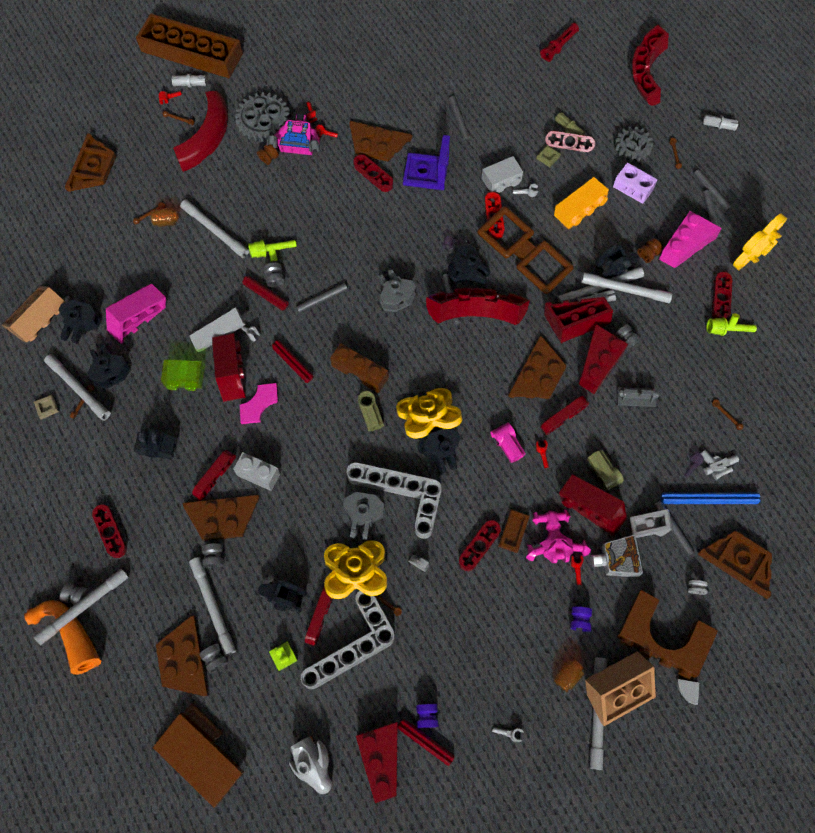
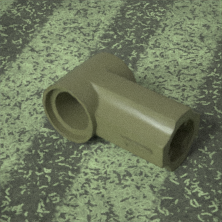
M363 391L358 396V403L368 431L380 429L384 424L375 401V396L370 391ZM365 399L372 401L369 405H364L362 402Z
M603 450L597 451L587 458L597 474L598 482H601L605 492L623 483L622 474L616 467L612 466Z

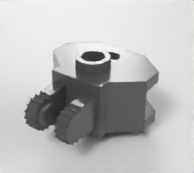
M390 269L388 270V275L391 280L386 281L382 274L378 275V279L383 287L380 294V305L384 311L397 312L412 304L416 296V286L412 280L397 277L394 271Z
M355 492L344 499V511L350 516L352 521L350 537L355 538L357 526L362 525L364 526L362 536L363 539L367 540L372 523L384 517V503L376 495Z

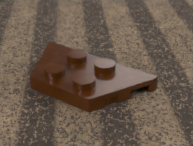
M353 121L349 122L354 150L357 155H365L388 162L408 141L412 140L411 134Z
M87 133L66 182L65 189L68 192L105 185L115 161V153L111 149L106 148L100 141H96L91 134Z
M539 337L508 397L551 398L566 369V365L543 337Z
M259 495L183 503V507L203 541L243 537L256 504L259 502Z
M734 531L698 552L699 556L766 599L770 598L772 553L739 532Z
M190 616L156 644L162 687L206 697L208 696L203 661L199 655L201 650L195 616Z

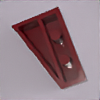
M571 475L559 492L564 506L569 509L573 508L613 537L627 519L624 501L574 475Z
M398 722L356 736L375 803L397 796Z

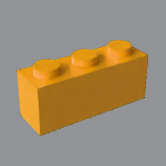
M593 177L556 205L554 216L568 229L572 226H577L585 216H590L599 205L603 206L606 203L609 189Z

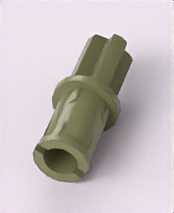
M563 113L557 114L555 121L565 129V132L585 135V131L578 127L574 120L571 121Z

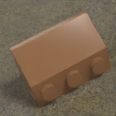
M39 286L2 326L23 342H31L38 336L37 332L41 328H45L50 324V318L54 314L58 315L60 313L58 311L59 307L65 301L50 287Z
M638 651L585 680L587 696L603 726L656 697L654 666Z

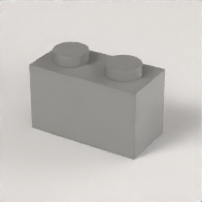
M513 156L482 169V180L490 192L500 193L506 187L511 185L517 186L522 181L523 171Z
M243 452L233 469L237 476L272 491L280 476L277 467Z

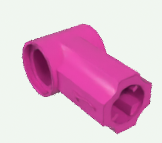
M507 422L490 432L492 438H495L498 442L497 446L502 448L510 463L516 462L525 456L526 453L516 439L515 431L510 423Z

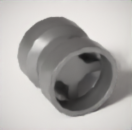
M273 262L264 266L267 286L274 287V281H278L279 285L284 284L281 264Z
M628 324L620 328L614 335L628 344L626 350H629L640 340V337L632 332V328Z
M214 543L202 546L204 568H212V564H217V567L223 566V558H221V553L223 552L222 544Z
M69 581L64 585L60 593V600L66 603L72 602L75 605L86 597L90 591L83 586L77 587L75 583Z
M219 644L209 646L199 654L201 659L206 662V668L209 673L217 671V666L222 665L224 667L228 663L225 656H222L220 653L221 648Z

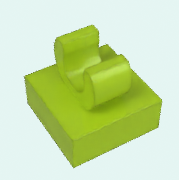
M288 641L269 651L278 671L298 661Z

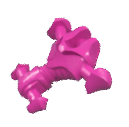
M564 509V513L548 511L540 515L537 512L533 513L532 521L536 525L545 522V529L549 535L540 543L539 547L533 548L532 545H527L528 554L526 558L529 561H534L537 555L543 554L551 563L556 564L557 560L563 559L566 563L569 562L573 551L581 552L582 556H587L591 549L587 546L585 540H583L582 544L573 543L572 539L567 538L560 532L561 524L559 521L565 520L569 522L571 517L567 510Z

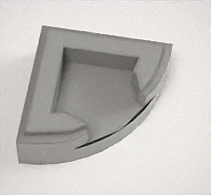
M412 555L408 561L424 572L429 567V561L422 557L419 559L416 555Z
M677 679V688L681 695L689 703L698 705L699 683Z

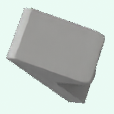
M668 509L630 517L632 535H635L636 538L653 534L664 536L672 530Z

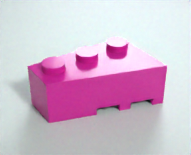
M689 211L664 248L659 260L676 268L711 241H714L722 228Z
M150 284L109 305L106 308L107 331L122 344L124 342L123 338L131 331L133 333L137 332L138 329L136 327L142 322L146 321L148 323L166 308V297L153 284Z

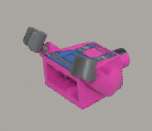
M298 113L296 114L295 121L287 120L285 125L276 134L267 136V146L273 144V148H277L278 144L281 152L312 155L313 149H317V152H320V139L316 130L311 127V124L305 122L306 115Z

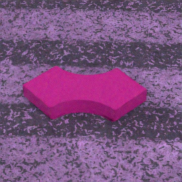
M276 383L258 385L255 396L249 402L240 404L241 424L261 422L263 411L268 406L278 403Z

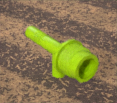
M263 240L249 243L251 258L266 257V252L269 251L271 262L278 261L276 250L296 247V241L291 240L266 245Z
M733 313L729 323L724 317L709 319L706 330L708 333L724 336L727 331L756 332L757 327L756 325L736 324L740 316Z

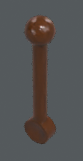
M168 111L162 112L164 117H171L191 125L195 123L192 119L188 120L170 114Z
M671 138L669 143L670 145H672L676 160L675 167L677 169H681L682 164L679 162V157L675 145L677 140L675 138Z
M160 202L158 204V207L147 212L139 218H134L133 223L136 225L139 224L140 221L144 218L148 217L149 215L153 214L159 209H164L165 204L163 202Z
M93 385L87 386L89 393L94 391L95 387ZM81 399L76 409L71 412L70 418L75 419L85 402L83 399Z
M715 399L712 401V405L714 407H717L729 420H731L736 425L737 430L743 429V424L738 423L720 405L719 400Z
M380 595L375 596L394 611L396 616L401 615L402 610L400 608H395Z

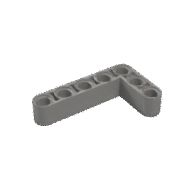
M352 463L348 466L347 477L354 485L421 499L415 521V533L421 539L431 536L441 497V484L437 480L361 463ZM354 471L361 472L358 477H353L351 474ZM378 475L380 479L378 481H371L370 477ZM396 479L399 483L392 486L389 484V481ZM415 483L418 485V488L411 490L408 486ZM432 487L436 488L438 492L430 494L427 490ZM431 506L433 511L426 513L423 511V508ZM420 525H427L429 530L421 532L418 528Z
M361 591L356 594L357 606L371 632L305 669L301 674V682L306 688H318L393 644L395 639L394 631L375 596H369L371 601L363 605L360 603V599L366 594ZM374 613L381 616L380 621L377 623L369 620L370 616ZM382 632H389L391 638L388 641L380 640L379 636ZM364 642L373 644V648L369 652L362 651L361 646ZM347 652L354 654L353 661L349 663L343 661V656ZM334 663L336 666L334 672L326 673L324 670L326 664ZM311 673L316 674L317 679L315 683L307 684V675Z

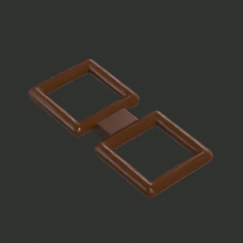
M503 206L477 230L478 235L504 258L508 259L511 255L515 254L521 260L516 266L517 270L544 294L550 293L574 269V266L546 241H541L536 247L528 241L534 235V231L506 206ZM504 215L525 232L507 250L486 232ZM543 249L564 267L547 285L525 267Z

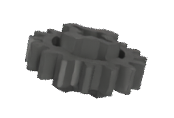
M628 127L627 131L622 129V132L618 133L615 141V150L619 151V156L624 155V160L630 158V162H633L634 159L640 162L641 158L645 160L647 155H650L653 147V138L649 137V132L643 133V128L639 131L638 127H635L634 130Z

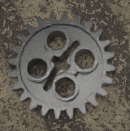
M262 92L261 96L255 93L254 98L249 95V100L243 99L244 104L239 103V108L236 109L237 114H235L236 125L239 131H242L243 136L248 135V139L254 137L255 141L261 138L262 142L267 136L276 134L285 125L286 121L290 120L289 107H287L286 102H283L282 98L278 99L277 95L271 97V93L265 96L264 92Z

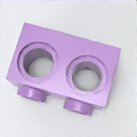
M627 163L617 175L613 187L643 204L654 190L658 179Z

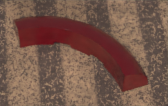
M659 25L651 29L644 36L640 46H637L632 65L636 88L642 98L651 106L660 103L661 88L656 84L652 75H650V69L655 59L668 49L669 33Z
M217 91L205 92L208 109L200 129L190 139L173 147L183 172L199 165L202 160L211 155L225 135L228 110L223 95Z
M482 288L455 289L453 293L445 294L442 291L426 297L428 313L438 324L453 318L478 316L499 319L517 325L524 318L530 302L529 299L509 293L506 296L497 294L496 290Z

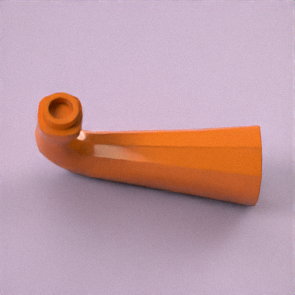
M48 600L34 608L28 609L24 617L28 625H36L43 617L50 615L57 619L70 608L60 601ZM76 617L59 630L72 674H82L101 664V659L90 638Z

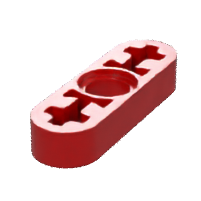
M490 192L485 196L486 220L488 221L491 218L489 215L498 212L502 205L498 193ZM490 198H494L495 207H492V202L490 201ZM503 217L495 223L499 233H495L494 225L488 229V234L494 239H500L504 235Z

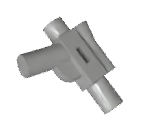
M706 450L700 454L709 465L703 468L705 474L709 475L712 473L715 480L732 472V467H727L739 462L737 455L721 459L719 456L712 458Z

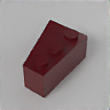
M605 297L581 299L580 302L569 303L568 300L560 304L545 303L544 315L559 341L563 343L593 331L596 325L603 327L611 324L613 309Z
M596 325L591 337L579 385L595 394L624 354L628 344Z
M234 333L212 337L215 379L223 402L246 398L243 383L245 376L243 367H241L243 360L241 353L239 354L242 351L240 341H236Z

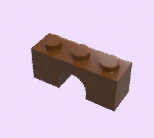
M341 343L330 357L332 367L346 375L349 373L356 375L361 379L363 385L377 393L381 391L389 379L388 370Z

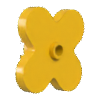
M780 213L764 230L757 232L744 245L742 249L744 252L736 259L733 266L740 270L750 260L753 263H757L760 260L758 257L761 254L766 256L778 243L776 239L782 237L777 231L786 222L787 217Z
M437 388L426 392L427 395L418 398V395L404 398L397 403L396 410L398 416L407 420L404 424L407 436L422 438L427 436L434 427L451 429L457 427L462 422L461 410L458 407L451 406L453 399L448 389Z
M366 541L358 546V548H349L341 543L330 545L324 552L325 564L332 570L324 582L325 591L328 596L334 599H342L355 589H359L369 596L383 593L387 587V577L378 568L385 559L383 545L377 541Z

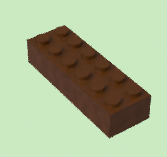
M154 14L149 15L136 36L139 48L143 53L229 79L243 55L240 40Z

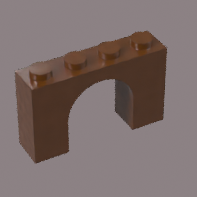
M640 590L636 594L616 637L621 639V644L630 648L634 646L640 649L639 653L643 656L657 658L660 665L669 669L673 667L679 670L678 674L684 678L698 677L718 630L698 620L693 623L689 635L680 649L668 650L659 646L651 636L650 621L660 600Z

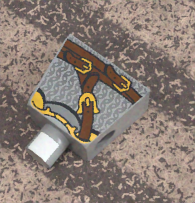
M635 535L607 542L601 547L602 554L591 556L593 567L604 566L605 573L608 576L639 577L643 573Z

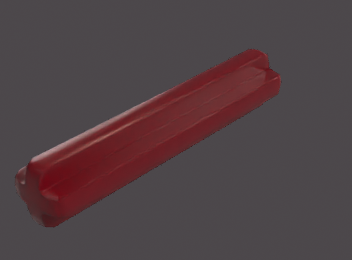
M244 277L242 283L250 290L282 311L288 307V301L252 277Z
M276 340L272 344L273 350L306 383L312 381L314 378L313 374L279 340Z
M403 719L398 725V729L447 766L454 760L453 754L406 719Z

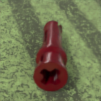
M572 23L557 39L551 40L548 46L540 51L541 58L547 62L552 61L553 56L559 54L562 46L579 31L578 25Z

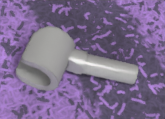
M531 184L528 189L513 190V194H528L530 197H535L538 191L533 190H537L538 185Z
M255 326L239 328L246 332L251 341H256L253 335L260 336Z
M493 727L492 731L506 735L514 742L522 741L515 738L514 734L516 731L524 733L522 729L518 728L511 731Z

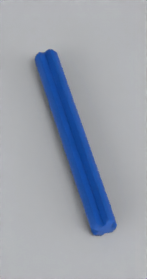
M663 492L660 499L663 504H758L760 502V494L758 492Z

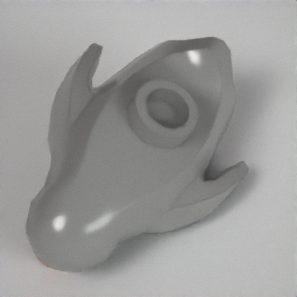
M310 736L290 747L294 762L290 760L289 765L294 774L314 788L316 792L327 794L332 787V781L328 773V751L320 740L317 741L316 746L313 738Z

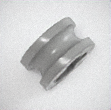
M700 580L689 581L691 586L688 589L689 593L700 595L708 593L705 589L708 586L707 582Z

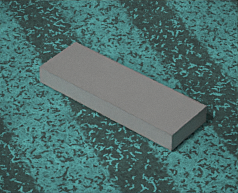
M234 308L191 334L190 338L196 351L201 352L212 345V337L231 334L246 324L239 310Z

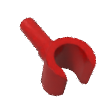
M161 91L159 93V103L163 104V100H165V104H167L168 99L182 95L181 91L171 94Z
M308 102L309 113L306 114V118L310 120L316 117V111L312 109L311 103ZM315 118V119H313V120H311V121H309V122H310V123H313V122L317 121V118Z
M320 124L315 127L319 138L323 134L336 138L338 136L337 133L325 130Z
M544 440L545 447H540L537 441L536 451L542 457L544 468H549L546 458L548 443Z
M580 555V563H576L574 556H572L570 563L575 569L577 585H582L580 567L583 564L584 558Z

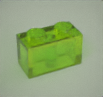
M164 360L161 382L169 390L185 388L189 391H195L196 388L202 389L205 367L202 361Z

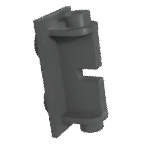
M617 387L618 405L656 407V398L659 395L656 389Z

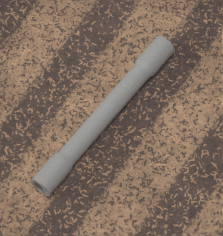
M187 199L182 201L180 207L208 228L241 258L245 257L244 253L246 255L249 253V249L232 238L199 211Z
M637 267L621 276L609 279L624 283L644 277V271L642 267ZM590 285L559 295L557 300L558 302L561 301V303L568 300L569 303L575 302L578 298L580 299L608 288Z
M583 272L581 276V283L610 288L665 303H670L672 299L671 292L641 287Z
M53 354L45 357L44 362L88 404L102 421L109 418L111 413L106 407L97 401Z
M201 557L190 560L189 564L207 605L224 656H228L231 652H236V649L207 579V573L203 567Z
M122 569L118 570L60 617L35 633L33 637L41 646L62 627L110 590L128 579L126 573Z
M595 658L594 675L607 668L606 658ZM594 708L589 769L603 770L604 726L601 724Z

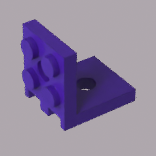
M443 135L440 156L408 153L403 178L404 186L444 190L449 163L450 136ZM420 169L427 170L426 173H420L418 171Z

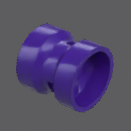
M572 607L571 615L573 616V621L570 623V629L583 628L582 631L584 632L591 631L592 624L589 620L592 617V609Z
M437 704L416 705V711L419 714L417 728L439 727L438 719L436 718Z

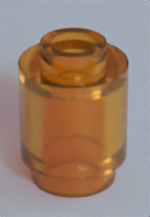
M173 208L155 209V211H151L152 224L158 227L174 226L175 222H178V213Z
M567 660L555 675L554 683L567 693L584 676L582 672L583 666L576 660L572 662Z

